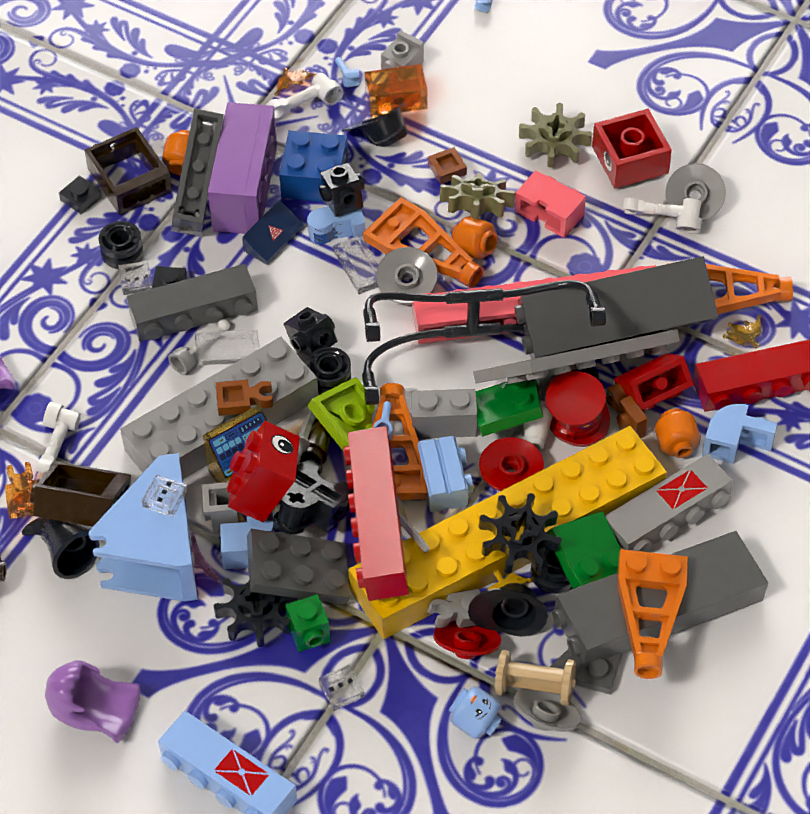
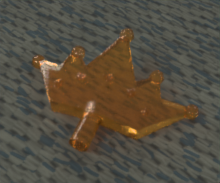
M285 67L283 69L285 75L279 78L274 95L278 96L282 88L289 89L290 84L302 85V79L309 80L310 77H314L317 74L302 69L290 71Z

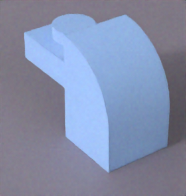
M746 404L725 406L718 410L711 418L702 456L709 454L713 459L734 464L739 443L771 451L777 423L761 417L747 416L749 405Z
M247 516V522L220 524L223 569L248 568L247 534L250 529L275 532L273 521H268L267 517L264 522H260Z

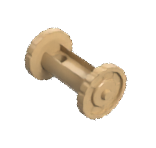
M502 650L495 673V694L504 696L508 686L560 694L561 705L569 706L573 689L576 685V661L568 659L564 669L511 661L509 650Z

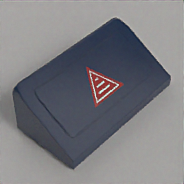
M277 201L243 236V251L268 265L301 231L304 224L285 204Z

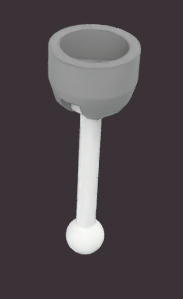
M222 319L212 332L191 349L189 347L175 349L168 356L169 363L173 369L180 374H186L191 370L196 362L195 353L221 331H227L230 323L226 319Z

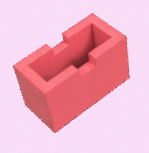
M535 170L516 191L515 212L533 222L540 219L545 222L546 229L565 238L583 218L586 196L576 189H571L561 184L551 176H546Z

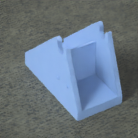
M179 453L160 455L89 531L91 540H104L106 542L105 546L93 549L94 556L102 557L96 564L97 571L99 573L110 572L113 574L111 579L101 581L100 585L101 588L184 602L198 600ZM167 482L172 483L170 487L166 486ZM163 489L167 490L166 495L161 493ZM158 497L163 498L162 502L157 501Z

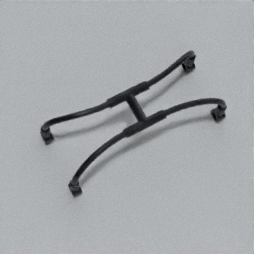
M577 280L555 281L511 290L497 288L450 291L445 294L401 292L373 294L367 298L363 310L367 342L380 341V324L377 322L373 304L381 300L446 302V304L468 303L467 324L448 325L440 329L410 333L387 341L377 347L367 357L362 373L365 405L379 404L378 386L376 385L371 368L378 356L393 347L419 339L439 336L454 338L501 334V332H525L523 324L479 323L480 302L502 301L503 298L561 288H577L586 293L585 298L589 308V319L592 327L605 326V308L601 307L597 293L588 284ZM594 366L582 369V372L588 373L599 380L598 371L594 369Z

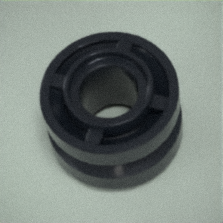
M116 221L106 225L101 230L98 240L101 256L106 265L115 269H127L133 267L141 260L143 245L141 233L137 226L127 221Z
M322 347L315 350L309 356L307 367L317 377L318 395L351 380V361L343 350L336 347Z
M549 548L539 549L537 553L543 558V566L540 572H536L531 563L530 577L533 583L539 589L549 593H561L570 589L571 585L555 552Z

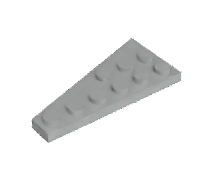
M672 330L473 371L475 384L507 378L508 384L593 367L596 366L595 360L600 358L602 364L621 361L620 354L624 353L626 359L645 356L644 349L648 348L650 354L668 351L667 344L680 342L678 330Z

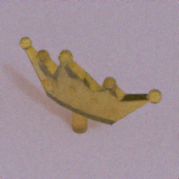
M757 315V320L754 323L745 320V326L729 322L728 326L733 332L728 330L726 332L728 335L723 334V338H727L741 346L749 342L757 349L759 344L754 338L761 333V315Z

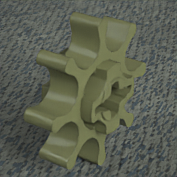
M562 103L556 104V112L552 115H544L537 107H533L531 121L535 124H519V138L533 140L525 144V156L530 158L537 152L546 153L548 156L547 166L550 168L554 167V160L558 155H567L573 163H578L580 149L576 145L591 146L592 132L578 130L585 126V113L581 112L573 118L563 116Z
M477 173L474 178L468 180L453 175L451 186L444 184L440 186V201L448 202L449 213L465 210L470 213L473 219H479L481 214L487 212L493 213L497 217H503L504 206L514 207L516 192L514 190H506L507 181L505 179L490 182L485 179L482 173Z

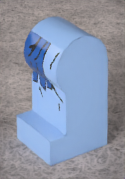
M328 206L313 210L307 217L309 238L314 243L326 244L333 239L353 236L354 242L363 241L365 221L361 209L335 217Z

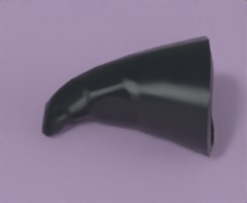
M38 518L31 521L22 530V535L24 536L33 534L41 536L50 552L54 573L63 579L76 578L86 573L97 558L93 554V549L100 546L99 540L93 541L90 539V530L74 523Z

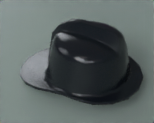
M406 103L397 106L385 114L349 125L341 131L358 128L371 144L382 147L392 145L408 134L400 109Z
M509 583L499 589L494 588L481 592L469 603L467 611L470 620L476 626L519 637L531 636L541 631L546 625L548 618L545 605L536 598L535 593L528 586L520 583Z

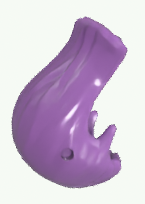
M75 660L56 668L50 674L45 689V699L51 714L70 727L85 731L102 732L111 737L116 743L123 740L129 732V728L133 725V717L139 707L141 692L139 684L107 679L99 674L100 670L97 667L81 660Z

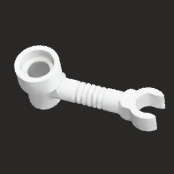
M319 73L312 79L311 87L286 99L270 100L266 105L274 106L275 121H279L285 114L290 112V109L315 97L320 98L328 106L335 105L343 97L344 91L336 81L330 80L324 73Z
M624 198L623 210H625V214H658L661 216L678 217L676 225L678 231L685 233L700 232L702 219L699 218L700 200L685 198L683 206L655 204L635 198Z
M49 402L44 414L43 425L53 428L54 431L45 453L37 463L35 471H38L36 479H41L43 473L47 472L56 462L68 429L73 431L78 429L81 413L64 409L62 404Z

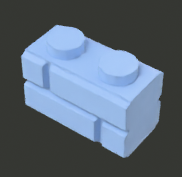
M454 436L438 438V440L419 441L417 449L427 485L429 510L437 512L447 510L448 508L466 507L468 505V493H473L471 474H464L463 467L467 466L464 447L458 448L456 437Z

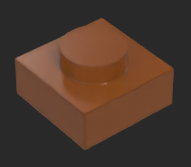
M455 147L428 156V165L440 184L451 181L453 175L459 177L467 175V166Z

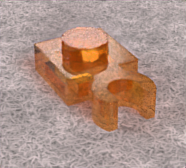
M25 462V471L22 474H15L12 465H8L7 474L11 484L5 485L9 518L33 515L34 504L30 503V493L33 485L37 484L38 481L37 479L32 480L33 471L31 464Z

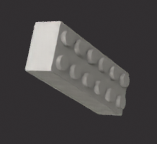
M279 337L120 428L124 450L142 473L158 456L179 453L182 477L184 479L216 460L208 443L210 438L258 412H263L267 422L276 425L307 407L311 399L318 396L317 377L282 337ZM248 379L249 387H253L261 381L271 382L272 393H264L262 396H272L273 407L260 408L257 405H250L251 413L218 415L216 382Z

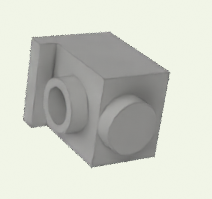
M400 30L397 33V38L381 54V71L390 77H395L405 82L424 62V42Z
M229 482L202 485L205 521H212L213 533L221 532L220 524L239 523L238 512L228 508L230 493L226 489Z

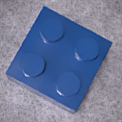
M288 130L279 173L281 198L323 202L319 193V186L322 185L320 172L348 162L347 135Z

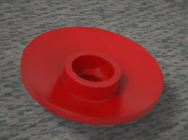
M506 437L493 441L483 450L479 459V471L483 480L490 487L500 492L544 470V460L538 448L529 441L516 437ZM512 469L515 472H508L507 470Z
M455 621L450 622L448 626L443 628L436 627L433 634L434 641L440 647L455 653L457 657L462 659H473L475 656L491 654L500 648L502 641L501 636L495 630L484 629L476 625L459 628Z

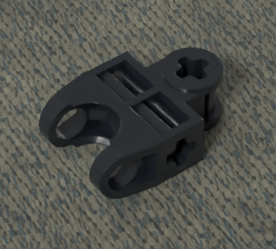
M314 460L302 462L297 465L294 484L279 502L280 509L274 515L273 524L278 530L287 534L302 533L311 524H315L327 531L343 520L350 511L348 494L354 493V489L349 490L348 483L345 481L333 483L322 479L320 476L323 467Z

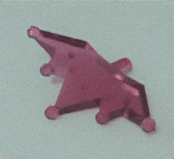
M191 532V552L194 555V568L202 569L205 576L209 575L218 584L221 583V579H219L203 557L195 538V533Z

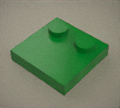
M536 379L508 384L506 381L475 391L477 421L482 437L544 417Z
M603 511L552 527L546 532L550 536L562 539L560 550L555 552L572 589L618 573V557L621 548Z

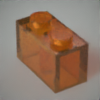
M421 64L365 72V93L371 117L385 114L403 103L406 104L400 107L401 112L427 109V86Z

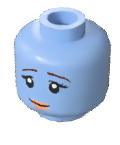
M477 686L469 690L463 688L448 710L452 713L451 723L474 739L481 737L484 732L491 735L502 720L497 715L500 709L499 701Z

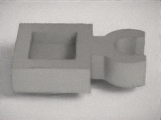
M479 589L451 593L446 601L442 599L431 601L427 610L428 614H440L435 620V627H446L450 621H455L459 628L474 626L475 624L470 620L467 611L472 599L480 594Z

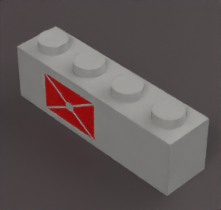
M706 454L605 517L621 549L648 552L654 544L662 539L666 541L672 538L683 526L688 523L692 525L698 522L704 513L712 508L718 509L725 505L730 498L733 480L709 454Z

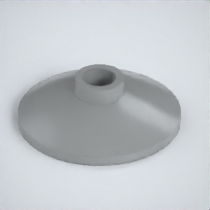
M692 163L678 168L670 176L665 192L667 204L683 206V200L690 198L691 192L697 191L701 195L698 200L701 201L699 218L702 221L712 218L722 208L725 201L726 188L722 177L713 168L704 164Z
M413 247L398 248L389 252L380 261L376 272L377 285L381 292L432 293L437 283V268L433 259L424 251ZM405 277L413 279L411 283L402 282ZM390 300L397 304H413V301Z
M522 688L514 696L513 703L516 710L537 729L565 732L577 728L580 723L581 715L579 710L572 702L569 706L561 705L559 694Z

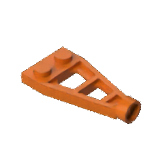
M402 197L363 232L364 242L387 255L395 249L409 247L400 241L414 228H419L429 239L417 249L429 255L438 245H442L452 253L444 262L432 258L438 273L455 278L469 288H474L483 276L484 268L473 262V259L424 210Z
M706 264L709 280L721 282L726 286V295L714 299L718 314L772 301L793 300V281L791 276L779 277V275ZM746 282L756 284L757 293L736 296L733 283Z
M398 383L384 384L380 388V402L373 426L382 417L384 402H390L392 405L389 420L401 421L404 435H393L390 445L391 448H404L409 460L408 465L393 466L397 496L400 500L427 499V485L417 449L419 441L415 429L412 427V419L405 401V388Z
M620 549L617 587L635 661L634 673L640 678L655 679L662 675V658L687 586L688 556ZM636 588L666 590L667 597L663 607L660 609L640 606ZM639 619L661 622L659 637L641 636Z

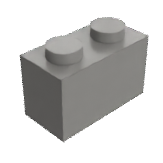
M475 389L411 391L412 427L415 429L417 438L476 437L477 408Z

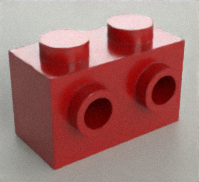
M669 353L613 378L615 384L619 383L626 396H631L643 412L655 407L656 403L664 399L677 397L683 390L694 386L684 356Z

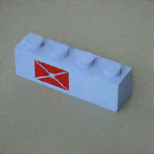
M184 711L158 740L161 753L160 758L167 767L174 771L177 769L183 771L196 787L202 790L205 788L209 789L215 794L217 800L229 809L235 807L243 814H287L297 802L296 785L187 711Z

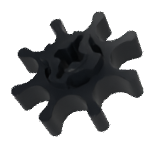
M533 493L527 495L526 505L522 508L511 507L507 503L506 497L500 495L497 501V509L503 515L500 518L493 519L483 514L479 518V529L489 530L495 535L494 539L483 542L481 553L483 556H488L493 551L504 552L508 556L504 568L507 574L512 573L514 561L520 558L530 560L534 570L540 572L543 566V558L537 551L541 548H549L555 552L560 550L562 539L550 536L544 530L548 526L556 525L558 512L552 510L544 516L535 514L532 511L535 501ZM524 526V531L520 535L519 540H515L520 527Z
M228 578L223 579L224 593L233 598L228 603H215L213 607L217 619L226 616L235 619L234 623L227 627L230 641H234L240 632L251 630L256 634L257 646L263 647L265 645L263 632L267 628L277 627L284 634L291 632L290 620L282 617L280 613L286 610V604L298 601V598L250 592V580L245 585L240 586L233 584ZM254 600H258L259 612L257 613L254 610Z

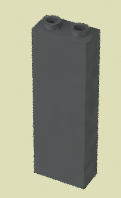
M704 256L584 282L597 293L601 307L605 308V326L592 327L590 325L589 308L585 298L586 293L577 288H561L524 295L518 299V305L514 306L518 324L523 323L525 336H522L523 349L526 355L530 354L531 359L710 322L718 318Z
M737 531L670 554L688 556L687 586L670 635L756 604L764 599L769 583ZM618 573L556 596L554 610H552L554 624L559 630L562 629L564 631L570 653L573 657H578L583 667L588 666L590 662L602 658L605 660L621 652L624 653L632 650L617 587ZM636 588L640 606L660 609L663 607L667 597L666 590ZM639 619L640 635L658 638L661 622Z

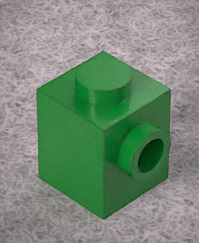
M318 594L286 604L287 619L290 620L291 635L298 653L330 643L329 621Z

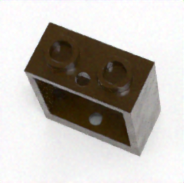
M138 127L122 132L84 150L89 172L119 216L172 192L169 171ZM137 154L149 172L114 186L103 169Z
M56 461L47 472L43 473L40 481L34 484L31 489L30 503L34 504L33 516L93 527L129 489L131 474Z

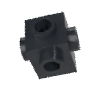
M349 163L320 172L322 185L319 186V193L323 202L328 204L335 217L364 208L361 190L365 189L361 174L359 172L355 173Z
M304 308L283 323L290 343L298 353L302 352L310 356L315 350L322 347H331L338 342L334 333L335 325L332 319L327 314L319 313L311 308Z

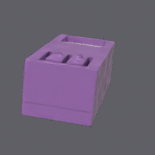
M227 102L208 189L212 231L246 234L264 215L277 150L274 106Z

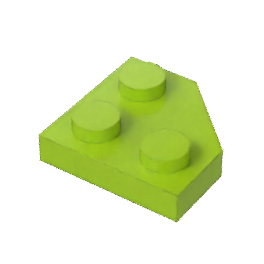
M357 377L311 399L307 405L342 450L343 447L349 446L348 432L371 429L373 427L372 414L375 411V405H365L364 386Z

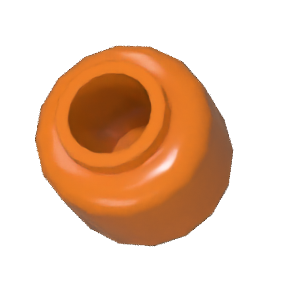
M188 130L171 133L165 141L162 161L167 169L175 175L181 176L190 132Z
M468 216L459 221L452 230L453 241L472 258L483 259L496 249L498 235L493 224L488 221L473 219L472 216Z
M678 408L667 410L655 424V433L663 453L677 458L687 457L700 444L701 435L696 420L687 411Z

